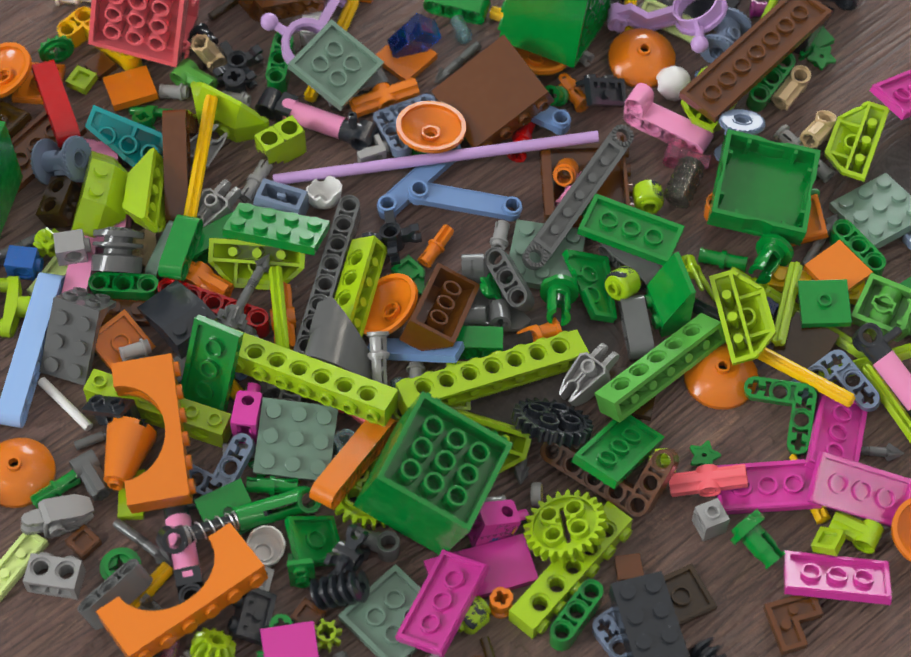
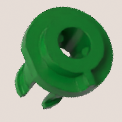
M772 233L762 235L756 243L758 255L748 272L753 274L756 269L762 270L756 282L759 284L769 283L779 266H787L794 256L792 245L780 235Z
M555 274L542 281L540 296L547 303L548 312L546 319L548 323L551 324L553 322V314L556 313L557 308H561V326L568 324L571 320V304L576 301L579 295L576 277L571 278L567 275Z
M756 509L731 530L734 537L730 541L733 545L741 541L755 558L765 565L764 568L767 570L786 553L777 547L774 539L760 525L766 518Z

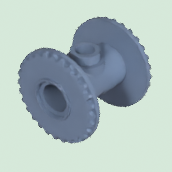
M728 7L726 16L713 29L716 33L704 36L708 40L709 45L706 51L700 53V56L710 63L716 60L752 27V22L747 15L735 8Z
M732 109L720 115L719 125L725 129L724 135H726L728 129L754 135L765 129V120L756 112ZM722 144L717 146L714 152L717 161L720 159Z
M70 136L67 138L61 150L51 139L39 140L32 148L30 157L31 169L33 174H35V178L45 185H48L51 176L66 175L73 182H83L91 147L80 136Z

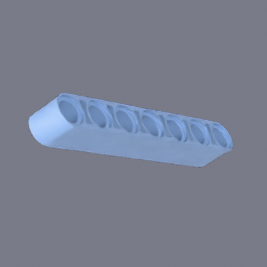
M40 272L37 276L0 397V425L23 428L26 423L40 376L39 371L53 298L61 294L65 278L63 275Z

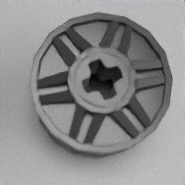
M125 227L94 229L93 236L104 237V242H93L92 244L95 247L103 248V253L92 255L91 271L142 274L143 258L132 255L133 250L144 249V245L134 244L133 239H144L145 233Z

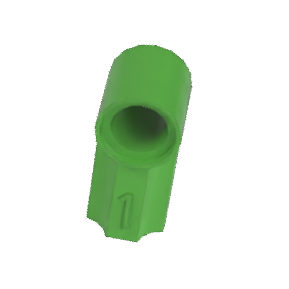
M189 58L183 59L170 73V78L176 85L184 83V85L191 88L190 84L192 81L205 83L215 89L218 85L216 78L200 70L197 64Z

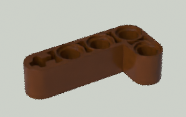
M237 0L246 13L257 22H260L261 17L266 13L275 14L279 20L320 12L326 4V0Z

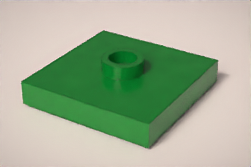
M847 279L798 281L801 328L851 326L852 320Z
M241 478L193 500L203 522L205 519L212 520L215 516L222 517L225 513L230 514L232 508L252 502ZM250 529V530H247V531H244V532H240L239 534L242 535V534H244V533H246V532H248V531H251V530H253V529Z
M287 516L284 522L293 559L313 558L314 566H336L335 564L327 565L324 563L327 553L332 552L340 541L334 516Z

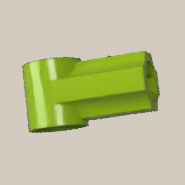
M840 511L835 512L828 527L844 530L846 539L851 541L856 549L867 554H872L875 551L884 532L883 526L874 520L864 519L862 521Z

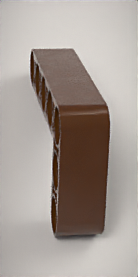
M188 109L163 110L166 224L169 221H174L178 214L183 215L191 176L190 136H196L199 131L198 118Z
M544 442L540 449L541 457L547 463L635 517L647 515L653 510L679 465V456L676 451L672 449L656 451L635 485L627 480L619 484L623 488V495L621 498H618L614 494V489L602 481L600 484H596L590 473L581 468L578 471L572 468L571 462L574 454L579 451L576 448L568 447L565 444L559 447L556 443L548 445L547 442ZM552 445H556L559 449V454L556 458L550 453ZM664 453L670 457L671 461L667 468L660 462V458ZM651 475L658 481L655 489H651L648 485V478ZM638 497L645 503L643 511H639L635 506V501Z

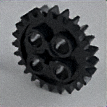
M534 397L533 401L528 398L525 401L520 400L519 404H515L511 416L512 424L516 425L515 428L522 429L521 434H529L530 439L538 438V442L544 441L548 445L556 443L559 447L562 444L571 447L572 444L579 446L580 443L586 444V441L590 440L594 427L592 425L593 421L588 419L589 416L582 415V410H575V406L568 407L565 402L558 403L555 399L552 402L546 398L540 401L536 397Z

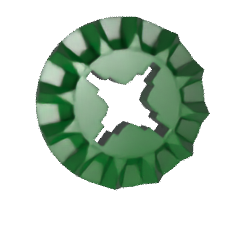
M55 35L52 39L47 38V42L40 43L41 47L38 49V54L43 62L54 59L55 63H59L72 55L74 44L65 35L60 38Z
M125 547L109 551L100 563V573L104 581L118 568V560H121V563L124 564L131 559H137L142 565L139 555L132 549Z

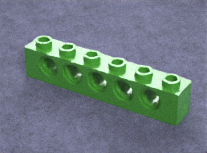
M700 313L596 391L595 397L600 412L618 422L623 421L726 342L721 322Z

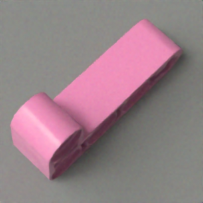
M638 83L625 101L623 114L625 122L693 156H702L713 139V133L692 124L689 119L653 103L654 91L652 88L644 83Z

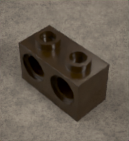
M66 175L51 176L35 214L47 228L72 226L82 183L73 182Z

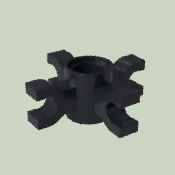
M227 41L219 44L227 64L212 70V73L216 76L214 78L218 80V86L224 84L223 74L230 68H240L244 71L246 75L245 84L250 90L258 86V83L254 80L257 76L249 67L264 61L261 55L263 53L261 47L257 44L245 53L241 50L233 51Z
M384 211L385 224L380 227L379 233H362V238L375 235L387 247L391 266L401 264L399 252L403 250L405 243L422 242L419 224H411L406 228H400L394 217V211Z
M351 524L348 526L346 531L347 540H340L333 551L327 553L324 563L327 565H336L334 570L328 573V580L332 574L339 576L340 573L344 572L348 576L349 571L356 572L363 561L368 559L371 552L370 549H361L360 546L367 540L369 532H362L358 538L355 535L357 525Z

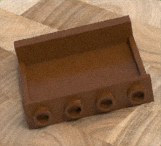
M502 35L431 90L439 102L454 107L464 117L466 122L465 138L472 147L499 144L503 140L509 139L516 130L530 123L533 117L547 110L550 104L554 102L552 96L505 35Z
M620 135V141L624 142V135ZM581 144L539 150L544 223L556 208L554 202L565 191V187L558 185L553 179V171L557 163L563 158H571L577 162L580 173L601 144ZM628 147L596 194L635 208L634 202H630V197L633 196L632 182L628 183V177H631V165L626 163V158H629ZM582 215L579 216L572 227L580 226L583 220Z

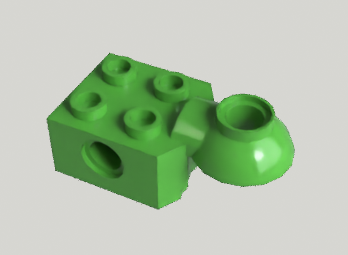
M871 273L851 314L852 323L859 327L866 323H874L881 328L883 335L898 326L902 330V335L894 340L896 342H899L908 335L911 336V288Z

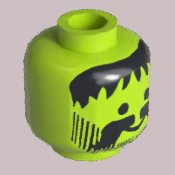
M643 180L634 186L633 202L635 208L655 214L663 207V189L657 181Z
M621 266L610 272L605 278L607 293L617 301L635 295L641 286L639 274L629 266Z
M480 596L474 598L458 629L459 633L464 631L469 635H473L488 624L491 610L483 598Z

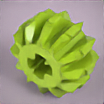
M214 627L211 630L203 628L192 639L189 654L191 657H235L236 643L232 641V636L225 635L224 631L219 632Z

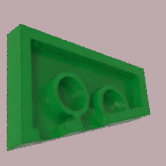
M566 249L562 256L571 276L577 278L579 293L592 320L613 323L617 319L615 300L609 296L605 288V278L611 272L609 257Z

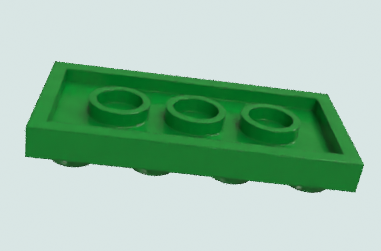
M595 193L577 234L663 266L674 254L685 226Z
M239 202L223 227L222 233L223 237L315 255L330 229V221Z
M200 314L194 318L181 381L185 399L227 412L244 333Z
M631 415L621 422L613 419L574 454L572 462L582 470L601 480L604 484L615 489L662 444L665 436Z

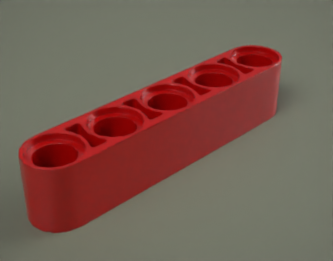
M53 59L33 64L31 67L59 148H62L67 138L70 136L81 137Z
M165 278L161 280L157 287L158 292L174 282L175 279ZM179 281L203 300L216 316L220 308L225 309L226 306L230 304L235 305L237 302L236 299ZM247 303L244 308V314L247 315V325L256 329L258 338H265L270 333L268 313L262 308Z

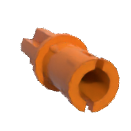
M445 224L434 239L428 241V246L418 258V262L422 266L431 268L440 253L445 251L444 246L452 237L454 229Z

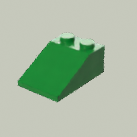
M679 252L674 253L647 284L646 294L644 295L646 307L652 313V325L654 329L659 330L661 337L674 334L691 321L696 291Z

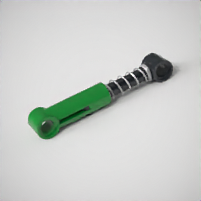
M298 486L294 490L234 507L230 514L225 513L222 517L215 516L212 520L205 519L202 523L195 522L192 526H164L157 532L156 543L162 550L170 554H178L188 545H191L193 541L197 543L199 539L205 538L207 540V537L228 523H231L236 531L240 533L286 519L287 516L314 513L321 507V503L310 498V502L304 506L302 504V497L304 494L310 493L311 487ZM175 533L177 536L176 543L168 546L166 542L167 537Z

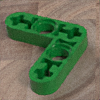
M758 376L748 378L744 384V394L749 400L792 407L786 443L787 450L790 454H796L797 457L805 455L808 452L817 398L815 388L805 383ZM753 383H757L758 388L766 389V384H769V397H766V391L758 390L757 394H752V390L748 387H752ZM777 386L784 387L787 390L786 397L782 399L776 398L773 395V389ZM803 391H808V395L812 396V398L807 399L806 408H811V411L805 408H795V406L801 407L802 397L798 396V394H802ZM796 415H806L809 423L803 427L798 426L794 421ZM797 432H808V435L802 433L801 443L805 444V446H801L800 450H795V445H792L791 442L794 443L796 441Z

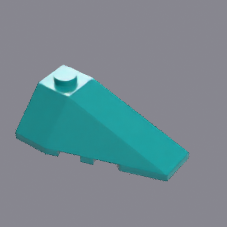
M93 105L85 127L129 165L134 167L152 148H155L163 157L162 132Z

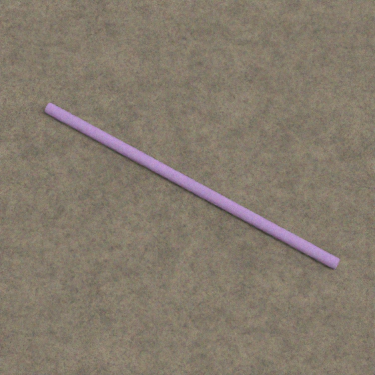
M597 130L449 150L435 154L427 153L273 174V181L282 184L313 181L316 178L317 180L326 179L327 176L337 178L599 142V135Z

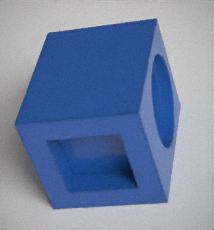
M9 245L4 262L7 276H19L20 279L34 281L38 273L42 272L44 260L40 257L38 248Z

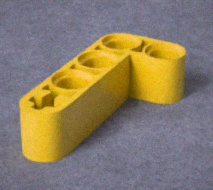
M78 8L57 26L59 38L65 35L68 39H71L74 49L89 39L91 8ZM95 46L125 71L143 66L142 58Z

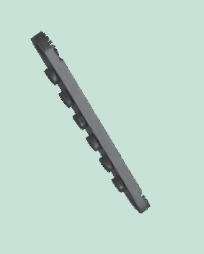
M621 124L611 130L525 249L522 261L528 269H541L557 249L633 142L634 134L630 127ZM616 133H624L627 138L626 142L617 140ZM530 252H535L540 256L539 263L530 260Z

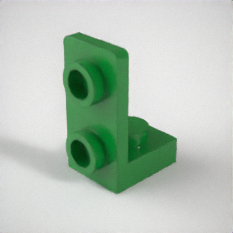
M292 553L288 554L287 569L290 586H296L297 588L309 587L311 579L316 578L313 558L294 560Z

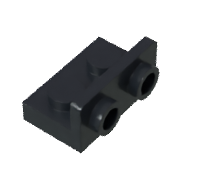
M588 74L583 76L584 79L576 82V87L585 88L587 106L622 108L625 105L627 98L624 79L615 78L614 75H605L600 78L597 77V74Z
M94 395L81 408L83 414L95 415L99 425L107 426L108 422H112L113 418H122L123 416L139 419V424L143 425L134 399Z
M256 588L247 592L238 602L233 604L235 607L234 615L230 617L227 624V631L232 636V641L239 638L262 646L260 629L269 628L277 595Z

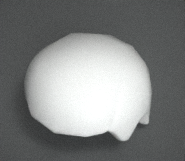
M677 66L663 68L656 76L658 80L657 90L661 92L665 99L671 101L681 100L679 98L680 91L691 82L688 72L682 67Z
M327 176L324 181H318L317 178L314 179L306 187L310 205L324 210L335 207L341 198V182L332 176Z
M262 525L251 531L246 542L264 566L268 568L279 562L286 546L282 532L274 526Z

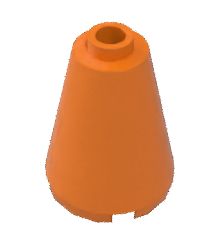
M123 416L122 418H113L112 422H108L104 481L113 490H122L125 488L124 481L134 478L156 442V430L149 424L146 427L140 425L139 419Z

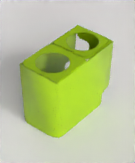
M293 115L254 135L256 150L258 152L260 150L262 153L264 151L269 164L277 161V164L282 161L286 164L307 152L305 131Z

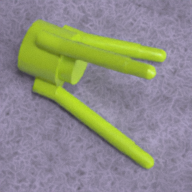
M690 254L681 256L690 279L695 280L700 291H703L705 287L715 302L713 290L703 275L700 265H697L695 256Z

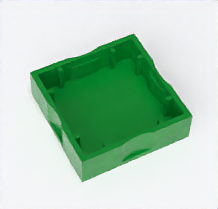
M728 129L722 144L707 224L760 237L769 233L777 234L784 237L790 244L800 246L807 233L812 204L811 190L816 180L821 150L791 143L773 142L760 136Z

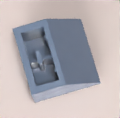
M263 178L254 197L253 205L289 213L294 212L305 216L309 209L308 191Z

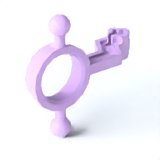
M328 0L318 20L314 18H300L291 22L286 27L278 22L275 14L266 13L261 17L260 23L263 29L267 31L275 30L282 35V56L288 65L295 57L290 49V38L293 33L300 30H308L317 34L328 23L337 5L342 8L347 0Z
M674 0L672 6L652 12H647L632 3L621 5L617 2L611 4V8L608 9L607 26L610 31L613 30L620 33L625 31V27L628 25L633 28H646L653 31L675 25L682 34L695 36L690 43L691 49L696 53H703L709 45L708 40L704 37V33L711 31L721 23L726 16L728 5L726 0H715L713 6L704 15L695 19L685 20L682 19L683 11L696 0Z

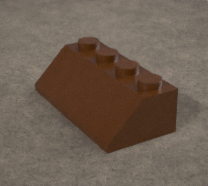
M437 263L399 340L420 351L453 347L480 284Z

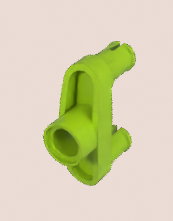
M19 276L0 278V292L7 293L3 318L0 320L1 337L11 338L15 335L20 318H25L31 296H22Z

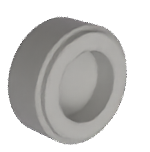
M533 482L531 484V506L539 508L538 501L543 502L542 482Z

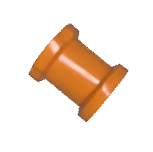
M497 587L492 590L489 597V608L495 618L503 619L509 616L513 594L509 589Z

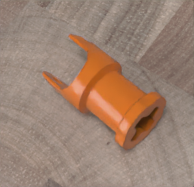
M567 73L560 74L558 77L561 82L559 86L567 89L569 93L568 100L575 106L576 112L581 113L588 109L589 106L586 105L585 93L581 90V87H576L577 81L572 79Z
M554 317L551 324L545 323L539 326L535 324L519 330L517 334L530 331L533 342H535L539 338L556 336L562 332V328L557 318Z

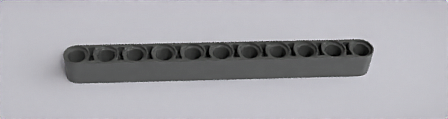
M343 196L338 203L293 351L298 353H305L303 350L306 349L309 340V331L318 302L335 297L352 239H355L361 219L360 201L356 196ZM281 389L278 399L306 403L307 398L301 397L299 394H290L291 391Z

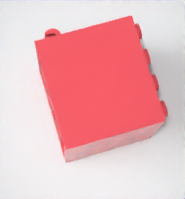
M91 0L88 44L177 67L182 53H185L184 59L189 57L191 45L188 41L189 33L197 21L200 0Z

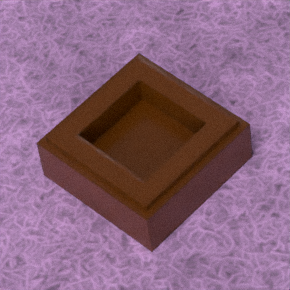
M102 51L84 64L86 69L97 73L99 81L103 80L102 77L108 76L117 69L116 63Z
M85 524L65 540L66 545L82 560H85L103 544L101 539Z
M640 553L614 556L618 582L644 575Z
M304 598L290 618L294 624L314 621V625L318 627L321 623V618L324 619L327 614L325 610L318 609L313 602Z

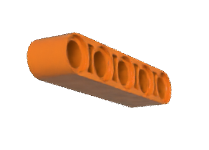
M390 418L384 427L365 420L316 479L311 487L309 497L331 509H335L382 452L398 421Z

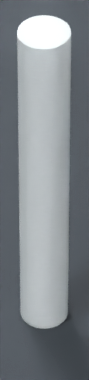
M45 377L38 381V385L85 431H89L93 427V424Z

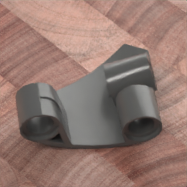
M483 253L461 254L462 275L480 284V277H487L488 273H491L484 261ZM479 287L463 325L503 327V332H510L526 328L531 323V319L525 313L512 307L507 302L502 291H500L502 299H487Z
M333 297L319 301L311 323L309 340L304 355L331 363L372 380V363L367 354L370 351L349 317Z

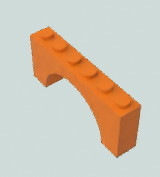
M169 353L111 363L113 385L118 396H135L148 401L161 413L165 424L164 444L157 460L140 476L124 481L129 510L134 514L193 503L192 494H196V485L194 478L190 479L189 470H193L191 454L187 455L186 446H190L188 431H184L183 423L187 422L185 407L181 408L180 400L184 399L182 384L178 385L177 377L181 376L179 361L175 362L172 354Z
M228 523L208 537L215 554L213 570L204 586L187 601L169 609L146 611L131 607L118 596L96 611L101 623L126 657H153L163 649L170 648L176 640L185 634L192 633L200 624L216 617L222 609L238 602L243 595L252 589L260 587L268 579L264 564L231 523Z

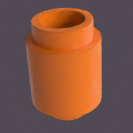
M571 158L561 159L553 171L554 181L563 187H567L569 184L572 185L579 173L577 162Z

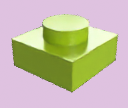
M77 65L65 82L68 88L86 95L98 80L97 73Z
M820 526L811 544L812 551L837 556L846 539L845 531Z

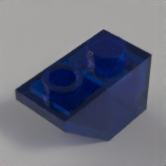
M416 13L387 41L392 56L400 58L426 52L442 37L435 20Z

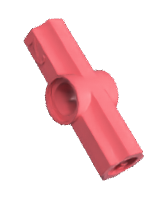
M704 464L697 467L696 471L674 473L669 481L671 496L699 494L702 497H713L719 495L723 490L748 487L745 464L718 467L714 464Z

